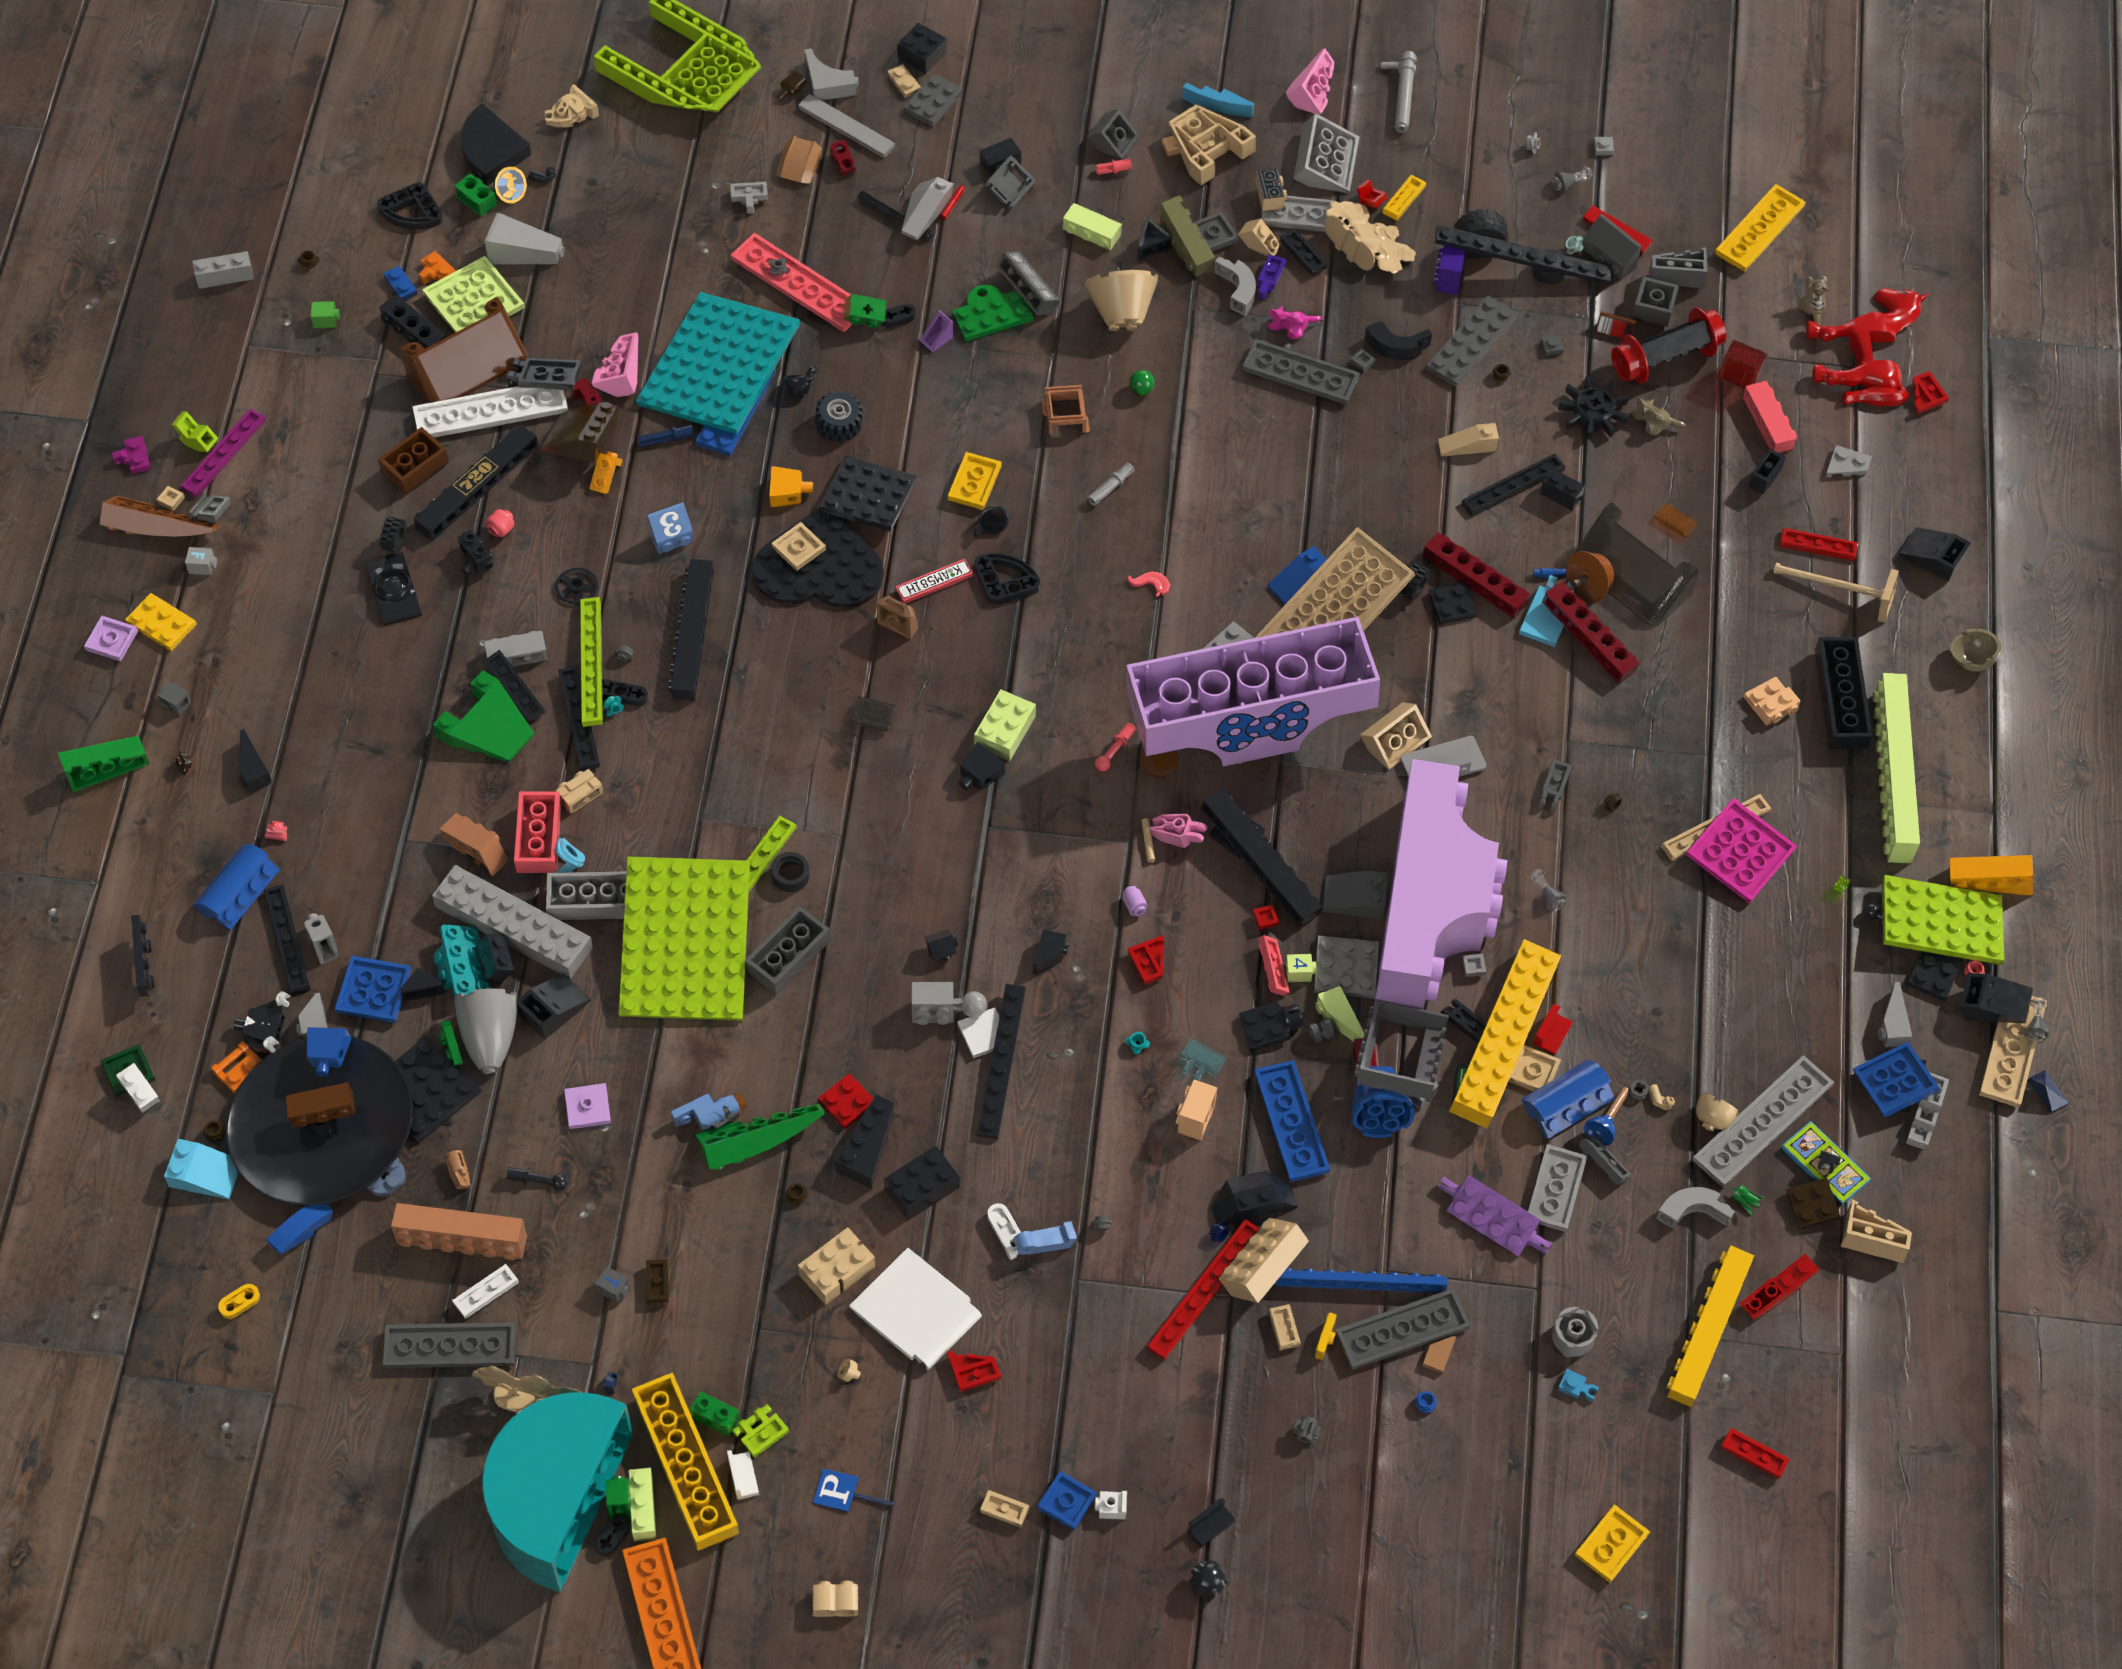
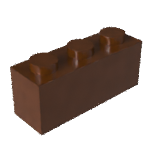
M348 1082L286 1096L288 1119L293 1127H304L310 1123H322L329 1119L345 1118L355 1114L353 1091Z

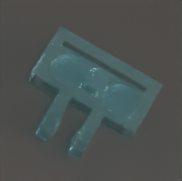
M1192 1038L1181 1053V1058L1188 1061L1183 1070L1185 1075L1191 1072L1194 1065L1199 1067L1194 1075V1080L1197 1081L1201 1079L1205 1072L1216 1077L1227 1060L1225 1056Z

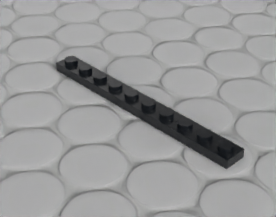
M1437 225L1435 229V244L1608 285L1611 281V266L1442 225Z

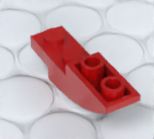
M1804 1254L1775 1278L1769 1279L1744 1299L1740 1305L1755 1320L1802 1288L1805 1282L1819 1272V1268Z

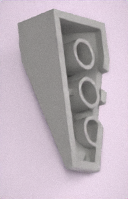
M940 177L920 183L911 194L901 233L918 240L950 201L954 184Z

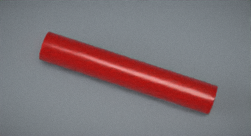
M959 185L940 214L941 219H947L965 191L964 186Z

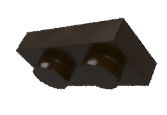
M668 1259L646 1260L647 1303L669 1302Z

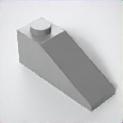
M1895 982L1881 1027L1878 1029V1036L1883 1041L1884 1047L1900 1046L1910 1042L1912 1038L1900 982Z

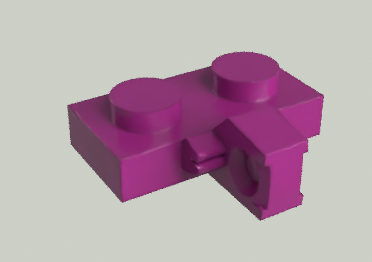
M143 436L124 440L126 448L112 453L115 465L124 463L125 465H130L132 474L151 470Z

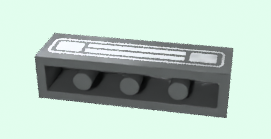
M1020 251L1004 252L996 267L1036 315L1052 314L1060 301L1059 298Z

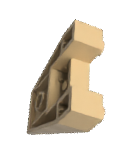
M1198 105L1191 107L1169 121V126L1187 171L1200 185L1215 177V162L1213 160L1231 150L1243 160L1256 151V136L1245 126Z

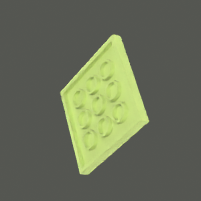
M486 256L422 289L424 296L454 333L488 316L485 312V304L495 297H498L502 302L508 316L525 308L523 301Z

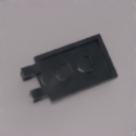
M528 357L526 361L512 359L511 367L515 368L513 371L507 372L506 377L510 379L508 387L519 385V387L574 390L582 368L581 360Z

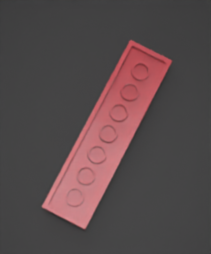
M753 233L731 254L732 261L842 332H845L852 325L850 321L844 320L845 299L851 294L756 233ZM785 258L788 271L781 276L771 274V266L768 264L769 260Z

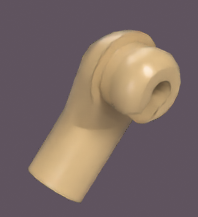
M1656 1084L1649 1086L1652 1103L1664 1110L1671 1109L1675 1104L1673 1097L1661 1096Z

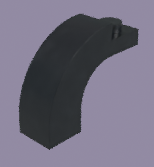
M1379 321L1366 326L1364 338L1373 350L1384 357L1395 360H1410L1418 357L1420 349L1423 350L1430 346L1432 333L1427 329L1412 336L1401 337L1390 332L1384 322Z

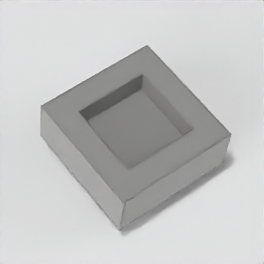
M1595 137V155H1613V138Z
M1483 954L1463 955L1462 961L1465 977L1486 975Z

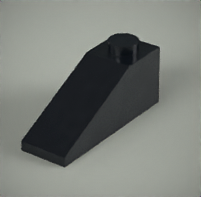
M242 729L240 730L239 771L241 776L238 779L242 787H247L249 792L252 793L272 784L269 772L248 735Z

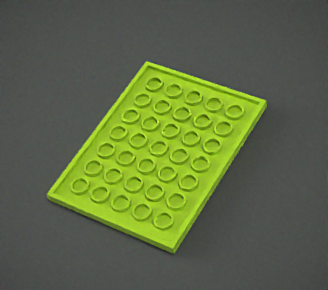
M628 857L619 1017L743 1021L750 861Z

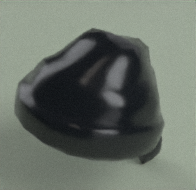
M815 364L810 366L806 375L783 377V382L795 395H806L812 386L818 366Z
M995 504L984 508L979 515L978 521L975 523L973 536H979L982 532L989 535L1003 532L1009 523V515L1006 509Z

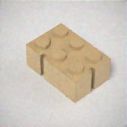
M847 1227L798 1265L799 1276L821 1301L827 1305L841 1294L839 1281L841 1280V1289L845 1291L875 1268V1257L864 1244L860 1245V1240Z

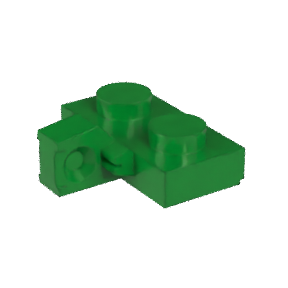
M450 1021L441 1022L443 1028L439 1029L442 1045H447L445 1051L448 1060H453L454 1065L463 1063Z

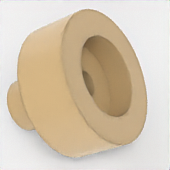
M849 1358L845 1359L838 1369V1378L849 1382L852 1378L858 1379L860 1371L857 1370V1363Z

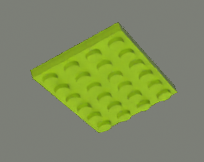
M1884 875L1882 879L1884 945L1999 965L2003 964L2002 895Z

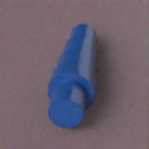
M1540 568L1533 570V577H1540L1541 579L1549 578L1550 575L1555 577L1566 576V569Z

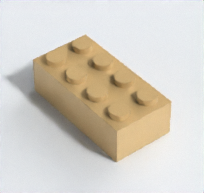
M1269 1218L1250 1239L1245 1248L1237 1254V1257L1230 1266L1224 1270L1219 1280L1232 1297L1259 1303L1309 1240L1296 1223Z

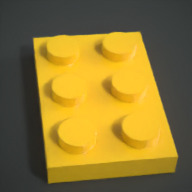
M966 452L949 491L948 500L983 510L1002 467V462Z
M152 593L125 619L127 624L136 626L139 632L170 651L197 625L194 619Z
M1614 1505L1577 1550L1575 1556L1611 1583L1647 1538L1650 1531Z

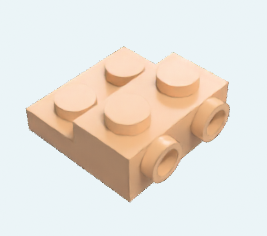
M1777 677L1744 694L1745 700L1766 726L1772 722H1779L1784 716L1792 715L1799 709V698L1790 687L1785 688Z

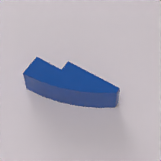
M327 1204L304 1206L267 1238L266 1242L279 1255H282L312 1237L314 1230L330 1222L333 1210Z

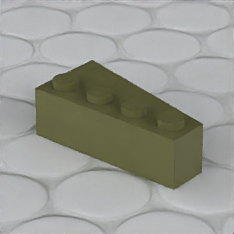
M1179 195L1161 203L1159 226L1171 235V246L1175 247L1179 258L1185 261L1187 269L1192 271L1194 276L1197 277L1215 268V256L1205 238L1201 239L1200 229L1197 224H1192L1191 213L1188 208H1183V199Z

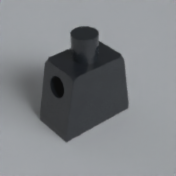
M977 742L961 763L960 774L963 778L958 783L964 790H967L971 785H974L979 790H983L1006 774V763Z

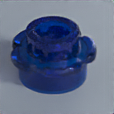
M1223 1222L1214 1224L1210 1230L1211 1239L1214 1242L1218 1241L1220 1243L1226 1239L1229 1233V1228Z

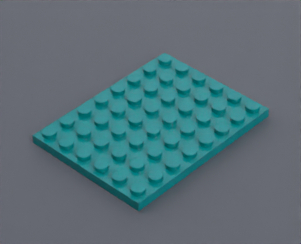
M700 292L636 400L637 406L738 434L799 328L800 320Z

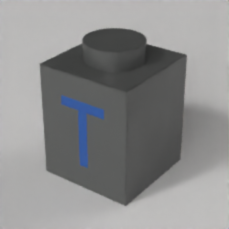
M608 1267L604 1269L595 1282L596 1292L616 1303H619L622 1298L625 1299L630 1291L628 1278Z

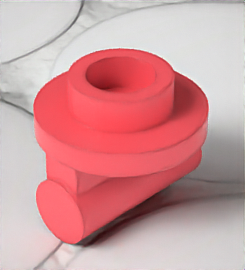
M272 821L271 824L267 825L265 838L286 841L287 826H283L284 822Z

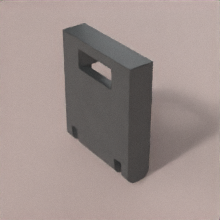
M1010 155L984 185L986 187L991 185L992 187L989 190L1003 205L1008 202L1007 209L1011 210L1036 180ZM1011 168L1024 179L1022 183L1009 171Z

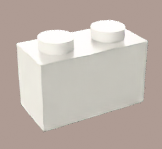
M134 1063L116 1075L142 1113L160 1102L157 1094Z

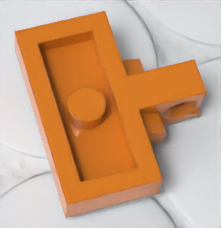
M433 251L420 260L424 270L418 275L420 282L425 285L432 279L439 281L456 272V270L436 251Z

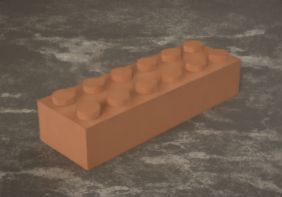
M396 1203L391 1224L396 1243L403 1247H411L412 1245L420 1246V1248L425 1250L436 1248L444 1252L460 1251L466 1255L476 1253L483 1254V1256L489 1258L495 1256L504 1257L507 1260L523 1258L527 1239L524 1221L521 1218Z

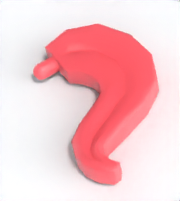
M1152 571L1136 579L1128 576V583L1133 587L1152 584L1157 592L1155 594L1156 597L1164 596L1169 592L1170 583L1161 573Z

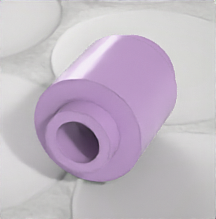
M1130 886L1123 890L1122 900L1130 915L1137 917L1144 915L1148 909V904L1141 891L1135 886Z

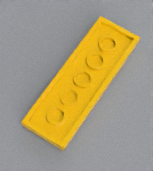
M1775 184L1719 245L1715 254L1746 272L1802 210L1806 202Z

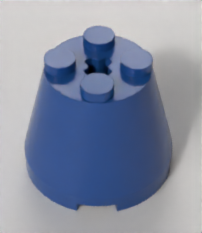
M1369 1066L1371 1069L1396 1074L1393 1067ZM1358 1077L1356 1078L1351 1116L1353 1126L1362 1131V1135L1371 1138L1391 1137L1393 1132L1402 1128L1407 1129L1411 1125L1415 1117V1111L1409 1096L1391 1090L1363 1086L1362 1084L1357 1086Z

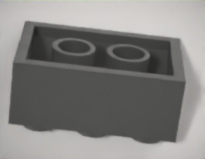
M1603 214L1598 216L1588 230L1582 244L1583 250L1596 259L1599 264L1611 266V273L1620 280L1637 267L1641 245Z

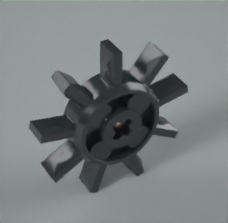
M1587 376L1585 381L1586 389L1581 392L1570 384L1566 386L1565 393L1574 398L1575 402L1560 401L1558 410L1573 411L1574 416L1567 420L1566 428L1569 429L1580 422L1587 426L1585 432L1586 439H1590L1594 428L1603 427L1608 436L1613 437L1615 429L1610 423L1612 419L1627 424L1629 414L1617 411L1615 407L1627 405L1628 395L1613 398L1609 393L1612 391L1614 381L1610 380L1604 389L1594 388L1591 376Z

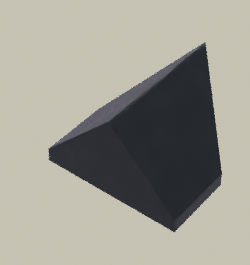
M1149 217L1146 218L1138 244V261L1171 249V235Z

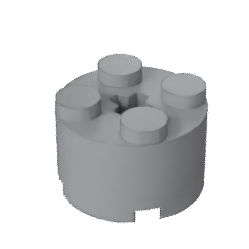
M1569 1307L1563 1310L1557 1317L1552 1330L1554 1345L1566 1357L1586 1354L1593 1347L1597 1336V1320L1591 1312L1579 1309V1307Z

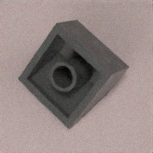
M1116 109L1106 112L1087 137L1098 150L1121 160L1140 135L1122 112Z

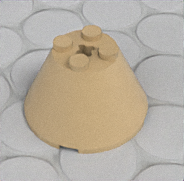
M1143 270L1109 272L1107 277L1093 276L1087 279L1084 285L1110 331L1125 327L1126 330H1135L1137 325H1142L1158 282V275L1154 274L1152 276L1150 271Z

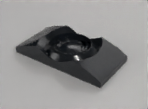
M403 552L365 562L384 626L422 616Z

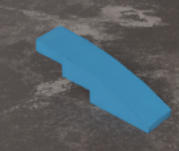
M1189 83L1183 86V100L1215 112L1233 116L1253 117L1254 103L1226 89L1219 93L1207 86L1202 90Z

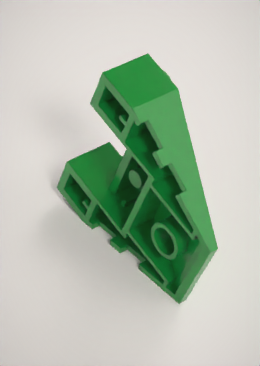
M482 670L470 683L473 696L479 699V701L462 720L445 711L433 724L435 736L451 747H462L468 749L469 752L475 753L477 751L486 754L488 757L510 762L534 736V732L500 681Z

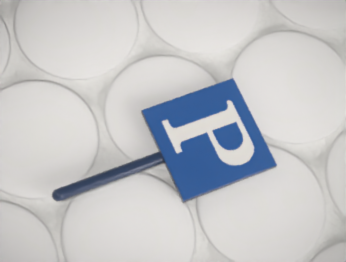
M824 1468L813 1500V1504L849 1512L853 1497L889 1506L894 1505L891 1501L855 1493L859 1477Z

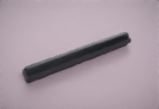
M861 191L858 194L859 201L903 226L905 214L865 191ZM927 228L921 237L929 241L933 237L934 232Z

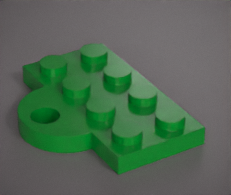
M991 285L975 287L968 295V305L952 310V316L965 342L1034 320V315L1028 304L1016 290L1003 294L998 288ZM985 293L987 294V296L980 297L978 296V294Z

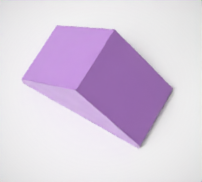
M938 311L919 341L931 352H934L953 338V321L944 313Z

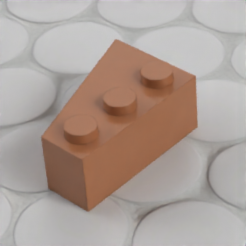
M455 813L440 828L448 844L464 856L467 853L475 858L474 863L477 866L484 865L488 870V874L492 877L509 861L499 842V836L492 830H486L481 824L473 823L467 816L463 817Z

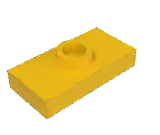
M1328 1313L1316 1348V1359L1323 1361L1328 1344L1332 1345L1336 1333L1332 1332L1336 1321V1314Z

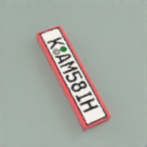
M962 559L895 586V590L902 603L906 604L973 577V572L966 560Z

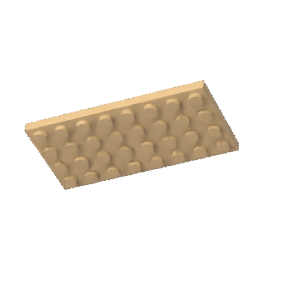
M1357 527L1255 638L1359 617L1364 631L1415 576V573Z

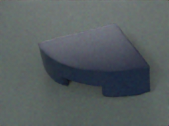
M608 1372L604 1384L606 1394L613 1395L615 1393L618 1379L617 1373Z

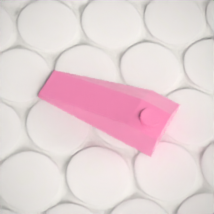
M637 332L620 336L610 349L612 352L610 356L603 359L601 369L597 368L594 372L593 387L616 397L630 396L635 393L638 368Z

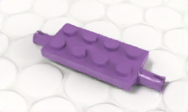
M1470 1175L1467 1176L1461 1186H1458L1445 1176L1441 1182L1448 1185V1187L1439 1183L1438 1188L1453 1197L1447 1212L1517 1256H1520L1526 1245H1531L1544 1255L1549 1251L1545 1247L1551 1248V1242L1537 1235L1536 1228L1541 1219Z

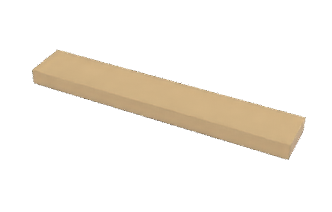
M1761 794L1741 803L1758 817H1762L1771 811V807ZM1717 816L1662 843L1661 847L1670 860L1673 862L1685 856L1687 851Z

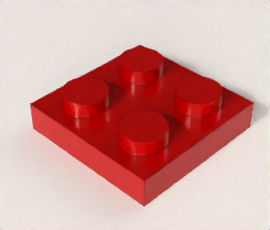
M850 1073L818 1097V1102L844 1129H847L861 1118L873 1100V1097Z

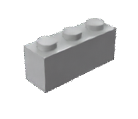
M248 251L193 261L194 273L199 289L254 279Z
M531 631L526 634L484 641L487 658L500 649L512 667L548 660L542 631Z

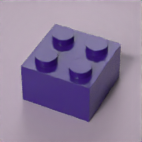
M1447 246L1439 247L1435 271L1438 273H1435L1434 284H1437V292L1458 295L1465 254L1464 250Z

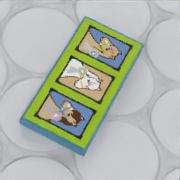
M1812 1121L1781 1147L1814 1181L1827 1178L1834 1199L1840 1206L1845 1204L1871 1181V1178ZM1821 1149L1841 1157L1839 1166L1834 1165L1832 1174L1828 1173L1830 1169L1828 1164H1823L1821 1170L1818 1169V1164L1822 1161L1818 1158Z

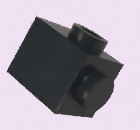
M948 930L925 936L929 956L934 961L938 959L947 960L952 955L957 954L955 948L958 946L956 936L952 935Z

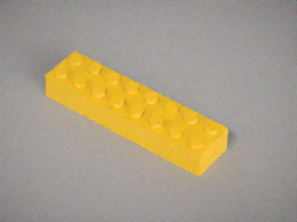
M673 1372L633 1388L632 1392L635 1403L697 1550H702L738 1535L737 1522Z

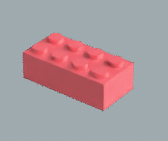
M519 792L514 856L517 873H555L557 871L558 855L556 853V843L560 835L562 804L559 792Z

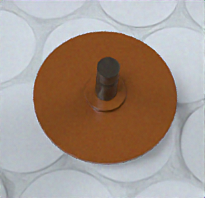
M1579 551L1569 558L1566 565V576L1568 582L1574 588V593L1586 602L1595 603L1607 595L1609 587L1614 581V570L1605 556L1599 553Z

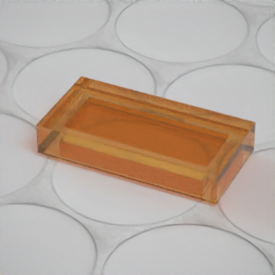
M1665 503L1655 515V519L1685 538L1694 530L1698 523L1668 503Z

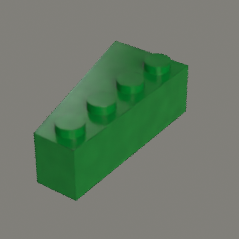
M139 735L58 753L73 792L149 765Z

